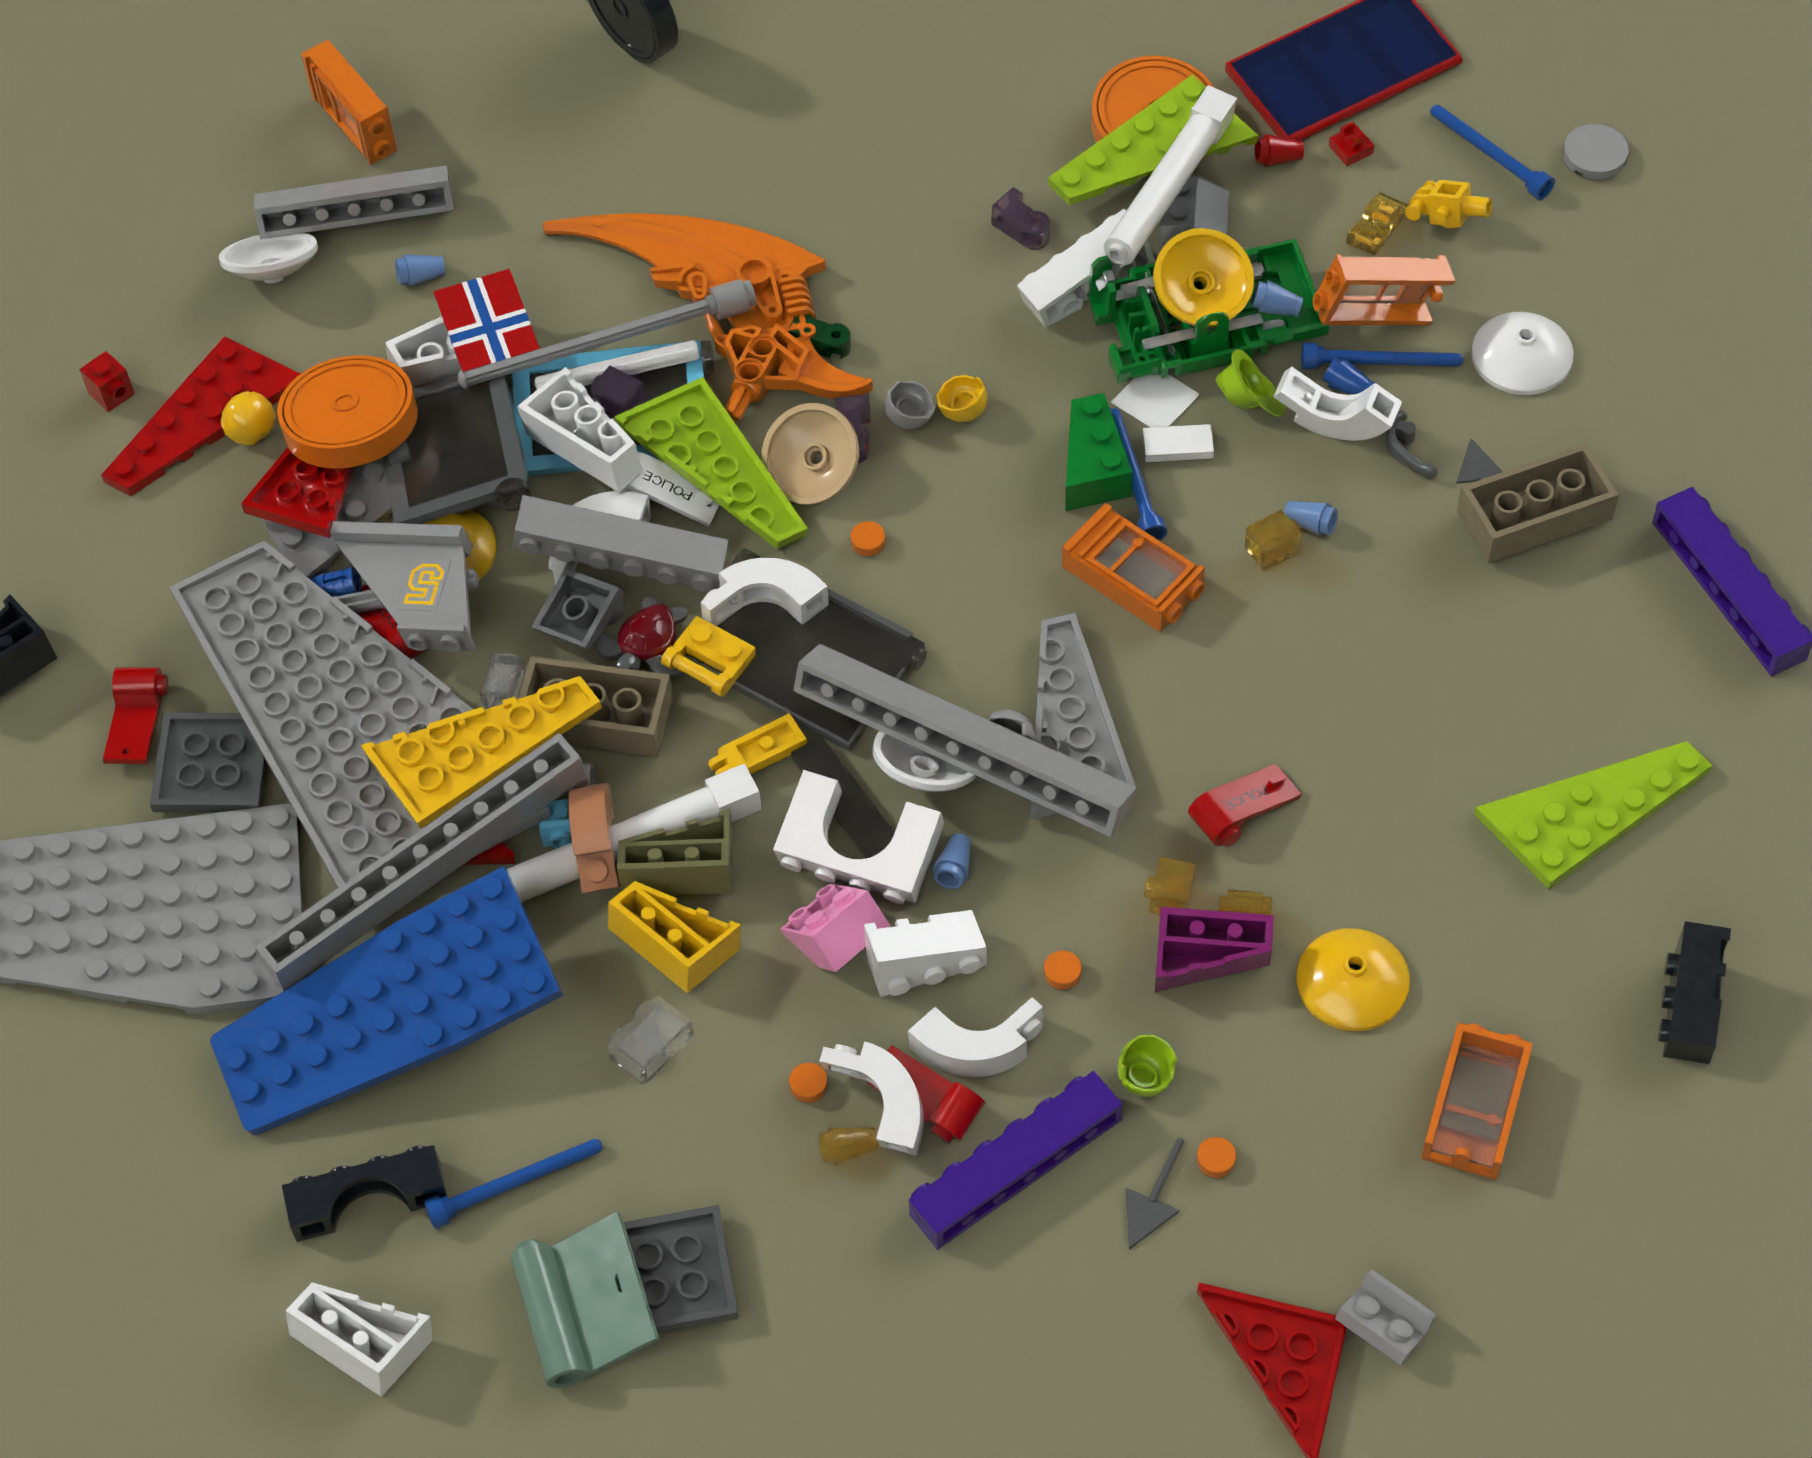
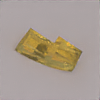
M1380 192L1365 206L1363 218L1348 232L1345 243L1375 255L1395 231L1409 205Z

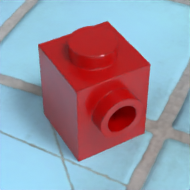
M107 351L79 369L88 394L107 412H110L135 394L127 370Z

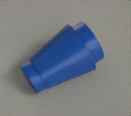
M1337 357L1333 359L1322 381L1329 384L1328 388L1349 395L1361 393L1375 383L1347 359L1341 360Z

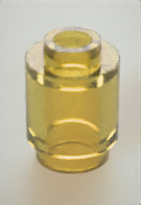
M1228 889L1227 896L1219 897L1218 911L1271 915L1272 897L1263 896V892Z

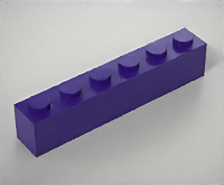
M1692 486L1657 502L1652 520L1653 525L1772 677L1806 661L1812 647V634L1810 630L1798 621L1792 613L1789 603L1785 599L1780 598L1772 588L1767 575L1757 569L1751 561L1748 551L1739 546L1731 536L1728 526L1724 522H1720L1712 512L1707 499L1701 497Z
M1092 1071L1084 1078L1082 1076L1074 1078L1068 1083L1065 1091L1054 1099L1052 1097L1044 1099L1037 1105L1031 1115L1023 1120L1018 1118L1011 1122L1005 1128L1004 1133L995 1140L982 1142L974 1150L972 1156L962 1163L957 1161L949 1165L942 1173V1177L932 1184L925 1183L919 1186L908 1200L910 1217L935 1248L939 1250L1122 1121V1102L1095 1071Z

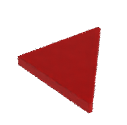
M1199 1282L1197 1294L1305 1457L1319 1458L1347 1327L1335 1319L1336 1315Z

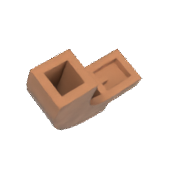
M602 783L570 789L568 799L570 830L582 893L586 894L620 888L611 831V820H615L610 785Z

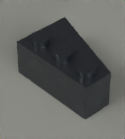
M11 594L3 601L5 607L0 611V695L58 659L44 630Z
M1685 921L1675 952L1667 953L1664 974L1671 976L1670 986H1664L1661 1008L1668 1009L1667 1019H1661L1658 1032V1041L1664 1042L1663 1057L1710 1064L1716 1048L1722 1003V999H1720L1722 976H1725L1727 965L1723 963V956L1726 945L1730 941L1731 928Z

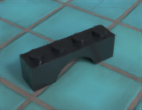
M423 1145L414 1146L401 1154L389 1157L385 1155L376 1156L367 1163L351 1167L346 1165L338 1166L329 1173L314 1177L300 1176L291 1183L282 1185L289 1225L296 1242L334 1233L338 1219L344 1209L354 1200L368 1194L383 1193L392 1195L401 1200L411 1212L424 1209L423 1201L436 1195H439L440 1198L447 1195L440 1161L434 1145L427 1147Z

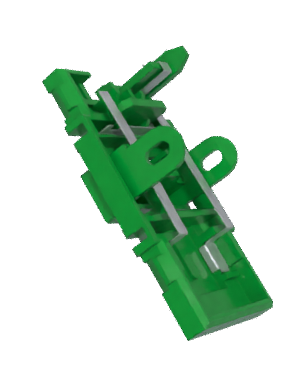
M1297 239L1244 249L1251 261L1254 272L1253 291L1244 309L1230 321L1227 313L1216 312L1201 317L1197 320L1195 326H1189V324L1182 322L1180 331L1170 329V326L1180 320L1164 308L1156 294L1153 282L1155 263L1129 268L1125 278L1115 279L1109 257L1107 255L1098 257L1091 264L1087 297L1093 311L1092 315L1096 326L1113 322L1118 332L1122 347L1117 348L1116 343H1113L1109 346L1108 361L1111 370L1113 369L1117 383L1127 382L1131 377L1134 379L1151 374L1152 376L1159 374L1161 379L1168 376V369L1173 368L1175 375L1207 370L1230 364L1232 362V353L1237 349L1244 351L1252 358L1253 351L1256 348L1260 355L1267 354V349L1270 348V345L1275 346L1292 341L1294 343L1328 335L1330 325H1322L1318 312L1313 307V296L1316 288ZM1269 280L1297 296L1303 297L1298 316L1257 312V308L1250 306L1257 282L1262 281L1266 283ZM1194 282V286L1197 289H1204L1202 282ZM1165 313H1168L1169 319L1166 318ZM1217 321V326L1208 327L1209 323ZM1228 335L1231 340L1233 349H1231V346L1229 344Z

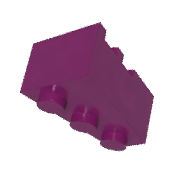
M1161 907L1154 992L1269 966L1272 954L1274 915Z

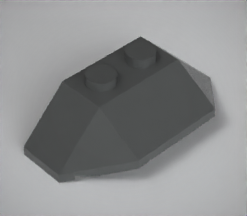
M1191 174L1162 217L1160 251L1171 238L1190 229H1213L1227 235L1230 192L1199 174Z

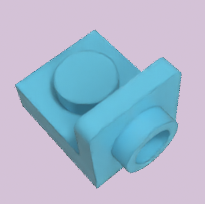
M568 799L552 801L547 805L551 816L539 823V831L543 847L552 846L559 848L572 842Z

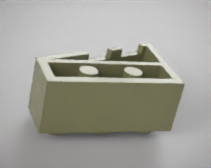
M730 809L720 811L719 817L699 823L697 818L685 821V827L668 832L661 828L619 840L617 873L620 892L636 881L670 896L732 893L733 832Z

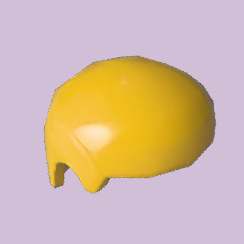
M969 375L953 376L943 383L939 393L936 394L939 409L946 418L962 423L971 422L983 413L987 406L988 394L984 383L979 377L974 378Z
M246 391L234 396L227 403L222 411L221 426L225 435L235 443L251 446L269 435L271 429L274 428L276 413L271 402L262 394Z

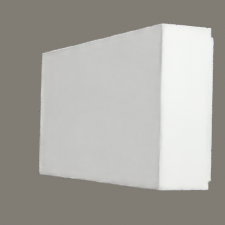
M1211 424L1143 428L1145 462L1213 459L1214 457Z

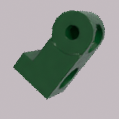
M811 314L804 315L806 323H811L816 328V333L810 337V341L820 356L830 359L832 353L841 355L840 359L850 353L851 334L847 326L839 323L827 324V322L811 318ZM799 316L794 317L790 326L793 322L794 324L800 323ZM810 328L804 329L806 333L811 331ZM799 329L789 331L795 338L801 337Z

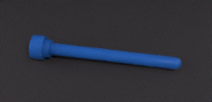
M1432 106L1430 112L1433 117L1523 180L1525 187L1528 188V193L1533 197L1543 200L1552 191L1555 179L1544 171H1531L1442 106Z
M1303 342L1301 349V369L1316 370V367L1323 366V363H1331L1335 357L1341 360L1345 358L1351 364L1458 367L1464 362L1463 356L1459 353L1324 350L1323 346H1317V343Z
M1112 408L1110 411L1132 470V491L1141 515L1137 526L1160 541L1168 532L1164 519L1153 511L1121 412L1117 408Z
M592 1139L454 1197L448 1198L446 1195L440 1198L439 1195L426 1199L423 1202L434 1229L450 1224L449 1219L454 1218L456 1212L601 1152L603 1145L600 1140Z

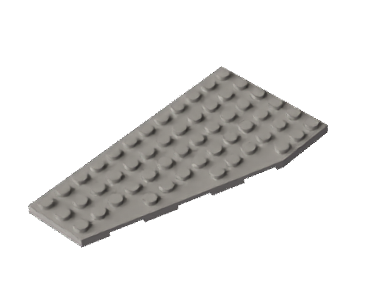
M262 541L169 587L174 599L338 888L421 830L366 756L360 745L372 741L374 744L393 739L392 735L405 731L406 734L425 729L429 723L473 710L469 705L452 693L451 688L413 658H408L374 631L368 622L335 596H330L296 569L295 564L266 541ZM545 806L482 852L548 819L551 816L548 806Z
M290 803L0 841V983L14 986L17 983L47 987L71 991L73 995L126 1004L129 1001L165 1006L183 1009L185 1013L194 1015L258 1007L283 992V989L262 964L255 946L303 913L299 818Z

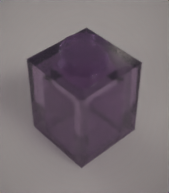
M610 365L602 375H598L591 385L592 399L594 402L597 401L604 408L605 414L612 418L647 402L643 382Z

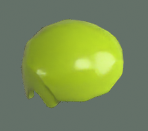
M1138 1035L1123 1048L1118 1059V1078L1128 1092L1140 1097L1158 1096L1169 1087L1174 1078L1177 1062L1176 1053L1166 1040L1156 1035Z

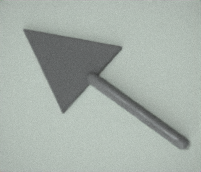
M1470 439L1456 483L1479 481L1503 471Z
M1182 1137L1177 1138L1149 1197L1126 1188L1129 1249L1179 1212L1178 1209L1157 1201V1198L1184 1143Z

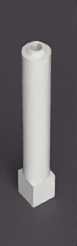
M1209 85L1206 87L1193 106L1190 119L1105 241L1104 251L1112 262L1121 265H1128L1133 262L1210 146L1217 144L1232 122L1237 97Z
M745 763L705 779L706 787L612 825L611 831L616 863L619 840L661 828L668 832L685 827V821L697 818L699 823L719 817V812L730 809L731 822L762 810L760 792ZM572 842L507 869L522 902L579 879L576 856H574Z

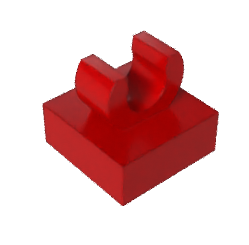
M1353 121L1342 126L1339 133L1329 137V147L1346 167L1372 155L1374 152V144Z

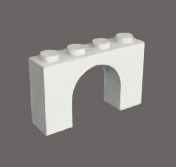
M803 770L773 848L778 861H781L780 865L795 872H800L802 868L815 872L814 875L817 878L826 882L834 883L838 879L849 883V887L868 890V892L873 890L882 893L885 899L893 903L904 904L905 901L915 904L945 824L941 812L906 802L894 836L883 851L866 859L846 858L835 852L828 844V829L842 794L838 780Z

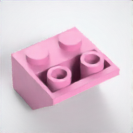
M829 884L817 892L816 899L807 907H801L794 911L788 918L789 922L780 930L785 937L819 968L837 972L866 947L864 924L875 923L877 929L890 927V924L868 890Z

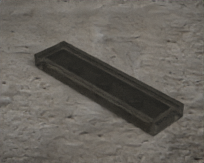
M819 736L791 752V759L802 773L803 770L838 780L842 794L834 816L864 857L870 858L883 851L891 842L895 832L825 739Z

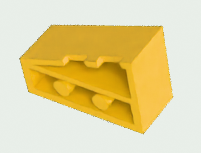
M634 881L608 902V929L686 993H689L739 951L741 924L731 920L728 924L709 916V911L698 907L697 910L681 905L677 903V898Z

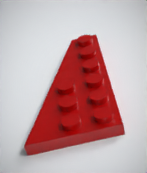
M224 336L101 474L103 482L129 496L134 495L165 475V469L180 459L185 462L194 456L193 451L205 443L210 446L224 437L225 432L221 426L222 411L234 396L242 392L254 391L262 394L273 405L280 400V395L300 373Z
M287 447L243 500L241 506L245 514L330 538L331 534L329 532L332 523L337 519L354 467L324 468L314 466L297 458Z

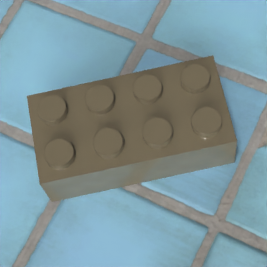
M1585 443L1461 486L1457 512L1487 563H1491L1613 520L1619 494L1589 446Z
M530 656L518 699L536 694L540 688L581 676L601 702L602 708L562 734L571 746L650 757L659 756L673 701L669 674Z

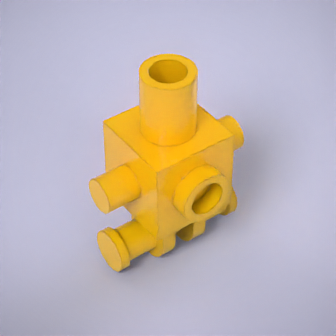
M1439 180L1436 183L1434 181H1427L1410 199L1405 215L1412 221L1418 220L1421 215H1429V221L1432 225H1441L1448 229L1461 228L1469 216L1488 218L1491 215L1493 204L1491 198L1471 196V184L1468 182Z

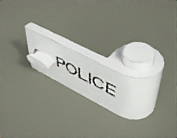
M638 452L643 472L621 491L646 494L649 496V499L709 527L719 504L664 462Z

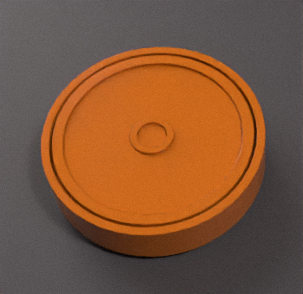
M1150 55L1124 61L1108 71L1095 89L1091 109V131L1096 143L1192 74L1206 87L1208 85L1214 86L1197 68L1176 58Z
M351 355L324 361L297 376L282 393L277 407V416L286 445L297 458L318 467L349 468L378 460L399 447L414 429L418 417V408L410 379L399 366L379 357Z

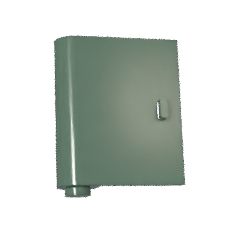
M615 1212L553 1246L539 1242L536 1239L525 1240L519 1243L516 1250L511 1254V1261L548 1387L563 1388L573 1385L660 1340L621 1213Z

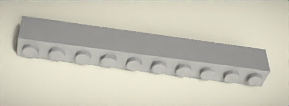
M822 644L817 645L798 662L793 691L1109 837H1112L1130 816L1137 790L1135 786Z
M558 733L257 944L255 949L262 964L283 991H285L585 779L582 758L566 739Z

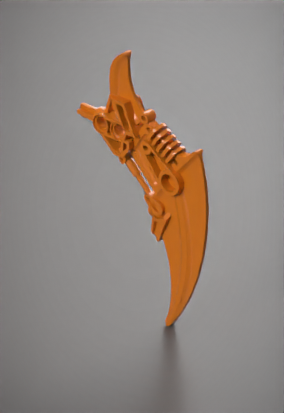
M624 213L580 216L543 222V231L546 235L561 234L586 237L617 246L639 256L654 266L650 268V275L655 287L678 291L682 299L692 300L693 303L703 300L705 296L710 295L709 288L737 279L742 281L750 280L755 292L757 305L750 307L748 312L728 317L733 328L729 331L728 335L724 334L718 320H715L713 315H710V313L704 315L708 330L715 342L716 352L727 359V364L734 377L730 387L732 395L725 409L735 423L736 421L740 422L750 403L762 400L769 390H801L812 395L835 400L857 398L873 390L872 378L856 376L834 367L825 361L811 344L810 337L815 335L816 328L813 324L806 323L804 315L811 314V318L815 319L816 314L805 279L826 269L825 258H821L784 239L758 230L698 217ZM795 316H799L800 323H792ZM810 328L811 331L806 333L804 329ZM799 329L801 337L795 338L789 333L790 330Z

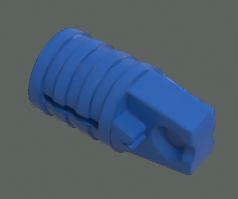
M354 567L310 578L311 581L332 597L362 592V580Z

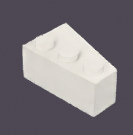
M972 910L929 915L928 922L909 924L907 918L898 919L895 922V927L877 929L875 923L864 924L867 962L880 997L887 995L898 996L906 993L910 988L923 984L934 985L942 982L946 977L959 973L970 974L987 965V947Z
M311 1283L286 1309L290 1336L380 1397L389 1390L433 1340L431 1316L421 1313H418L417 1316L395 1310L393 1305L382 1303V1306L360 1300L358 1295L316 1283Z

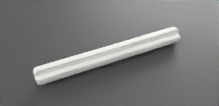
M691 340L568 370L572 373L577 383L580 382L583 386L694 361L699 359V350L696 341ZM558 372L535 377L536 390Z

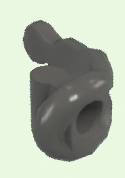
M1399 410L1392 427L1386 431L1385 441L1388 450L1399 463L1408 467L1413 472L1419 473L1427 479L1435 478L1438 474L1437 468L1431 464L1421 462L1418 458L1408 453L1398 441L1411 444L1414 441L1416 426L1413 422H1406L1407 414L1403 410Z

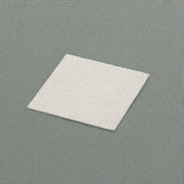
M1151 374L1134 378L1111 403L1150 428L1169 427L1200 394L1169 374L1166 378L1162 379L1159 374L1153 376Z

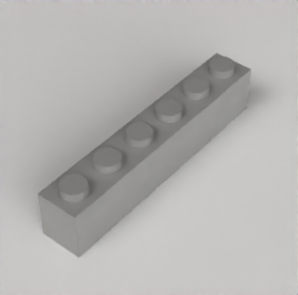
M447 165L254 194V213L260 239L454 210Z
M523 495L512 548L520 549L527 554L538 553L552 556L563 562L575 561L589 564L596 569L608 568L622 571L626 575L633 577L645 576L658 579L665 584L677 583L691 586L698 591H711L719 587V572L724 567L728 539Z

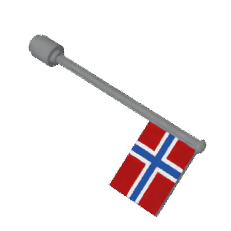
M510 268L433 291L461 369L458 373V382L466 390L468 386L702 315L716 314L717 318L721 320L748 312L750 307L757 305L755 292L750 280L742 281L737 279L709 288L710 295L705 296L703 300L540 349Z

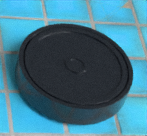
M587 0L607 34L635 60L646 64L652 63L677 45L678 27L669 0Z

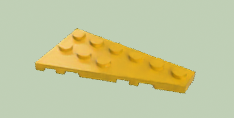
M574 677L540 688L536 694L517 700L515 696L502 700L503 704L485 710L483 707L438 720L429 723L427 728L409 734H406L405 731L392 735L393 739L374 744L372 741L360 746L418 827L422 829L558 733L564 734L602 708L600 700L582 677Z

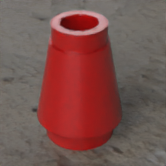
M1265 134L1264 137L1258 138L1257 143H1255V161L1257 164H1263L1267 167L1302 160L1304 156L1303 141Z

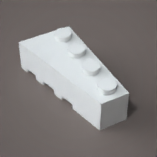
M1125 209L1109 216L1103 224L1089 234L1081 236L1074 245L1064 252L1053 256L1046 265L1036 272L1028 274L1017 285L1023 302L1045 328L1077 312L1082 308L1083 302L1088 300L1087 293L1089 291L1091 264L1098 257L1106 256L1104 243L1125 214ZM1148 239L1132 263L1121 265L1111 261L1115 279L1125 278L1129 268L1156 262Z
M442 317L385 342L388 361L399 366L407 374L412 387L458 374L461 370Z
M567 367L563 368L517 406L528 437L617 492H620L643 472L634 441L614 419H610L605 414L604 408L597 401L594 402L588 395L586 388L580 382L577 383L574 380L572 373Z

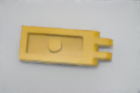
M788 713L723 745L718 749V755L709 760L708 765L712 771H716L715 775L745 763L750 774H753L808 747L807 739L791 714Z

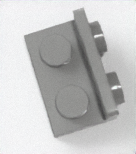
M1370 1270L1366 1274L1360 1288L1339 1309L1335 1319L1401 1366L1424 1342L1436 1318V1314L1377 1272Z

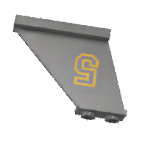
M333 521L329 533L340 552L346 556L398 624L397 630L408 648L417 651H424L426 649L446 650L449 652L474 651L475 643L471 638L465 558L470 556L473 546L462 525Z

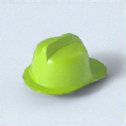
M1239 349L1233 351L1232 363L1215 378L1217 385L1227 400L1242 409H1252L1261 406L1265 411L1274 416L1282 417L1285 415L1286 405L1273 397L1277 388L1257 368L1249 355Z

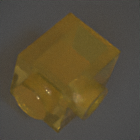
M1281 509L1246 527L1244 548L1260 568L1266 571L1299 554L1300 538L1302 536L1301 529L1297 522L1289 519Z
M1165 857L1159 858L1155 876L1148 875L1144 891V897L1150 898V913H1155L1160 917L1161 907L1188 909L1195 883L1196 864Z

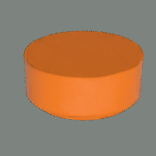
M864 521L854 526L851 531V546L857 554L874 556L883 550L885 546V532L878 523Z
M1061 950L1047 957L1044 963V977L1050 986L1066 990L1074 987L1080 981L1082 965L1074 953Z
M803 1063L796 1066L789 1077L790 1091L801 1102L812 1103L820 1100L828 1088L826 1072L815 1063Z
M1211 1137L1200 1144L1197 1151V1165L1202 1173L1212 1178H1221L1230 1174L1234 1169L1236 1151L1228 1140L1221 1137Z

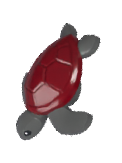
M647 596L642 601L643 609L630 616L621 626L617 640L609 638L602 632L594 642V647L602 658L609 661L619 659L616 665L617 668L639 670L640 664L647 663L654 673L669 674L670 678L683 675L684 672L676 668L669 669L663 666L661 659L666 649L674 645L676 640L675 625L687 618V609L674 607L669 610L665 604H658L654 598Z

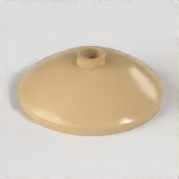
M805 403L792 407L774 421L763 442L761 461L790 502L800 505H816L837 496L851 481L858 464L859 443L852 424L842 413L824 404ZM822 453V461L816 464V456Z

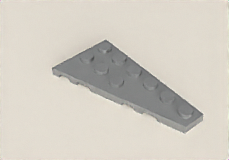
M445 430L408 445L411 460L402 462L409 503L413 500L412 495L423 486H431L433 484L424 472L423 467L456 450ZM382 457L354 468L336 521L385 523L390 519L389 514L392 512ZM260 518L277 551L295 564L296 569L309 579L319 571L325 572L333 565L332 560L341 554L332 536L327 538Z
M1076 613L1042 620L1035 742L1135 786ZM1031 801V820L1058 814Z

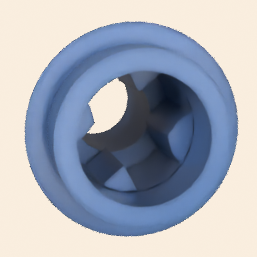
M403 254L402 258L395 259L396 276L399 285L407 284L410 287L445 275V265L442 256Z
M1269 280L1266 283L1258 281L1250 306L1257 308V312L1297 317L1302 306L1303 297H1299Z
M1288 501L1283 517L1285 521L1321 537L1324 534L1331 535L1338 519V510L1331 507L1330 503Z
M956 833L951 835L950 840L933 865L934 879L944 888H959L968 879L971 840L964 834Z

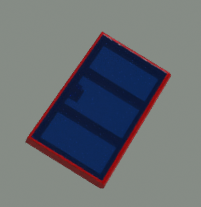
M1358 0L1226 62L1225 72L1276 136L1301 141L1461 64L1462 56L1415 0Z

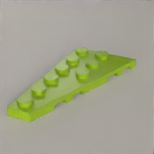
M1192 74L1049 176L1047 185L1068 205H1072L1105 194L1106 189L1124 184L1126 187L1137 183L1139 178L1151 175L1190 119L1191 110L1206 89V86ZM1234 113L1232 122L1216 145L1212 144L1204 157L1214 153L1219 155L1228 153L1232 147L1244 143L1246 146L1255 144L1258 140V134Z
M703 377L614 416L615 422L626 434L776 549L807 536V526Z
M1688 741L1477 806L1475 807L1474 815L1550 889L1708 775L1713 765Z

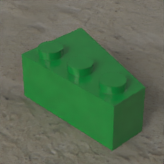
M1100 393L1071 400L1065 511L1131 497L1132 470L1105 394Z

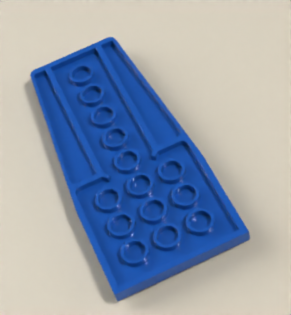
M503 866L387 927L216 1032L211 1037L210 1043L244 1129L252 1135H259L459 1050L562 997L563 992L510 874Z

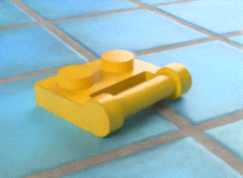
M696 616L674 645L666 649L662 656L661 664L669 669L676 668L711 687L713 693L723 697L755 657L756 647ZM687 653L722 673L717 675L684 657V655Z

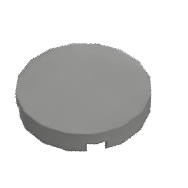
M1586 124L1575 128L1568 134L1563 146V160L1568 168L1574 173L1577 170L1583 173L1582 177L1593 180H1604L1616 176L1621 168L1625 167L1629 155L1628 143L1624 136L1614 128L1602 124Z

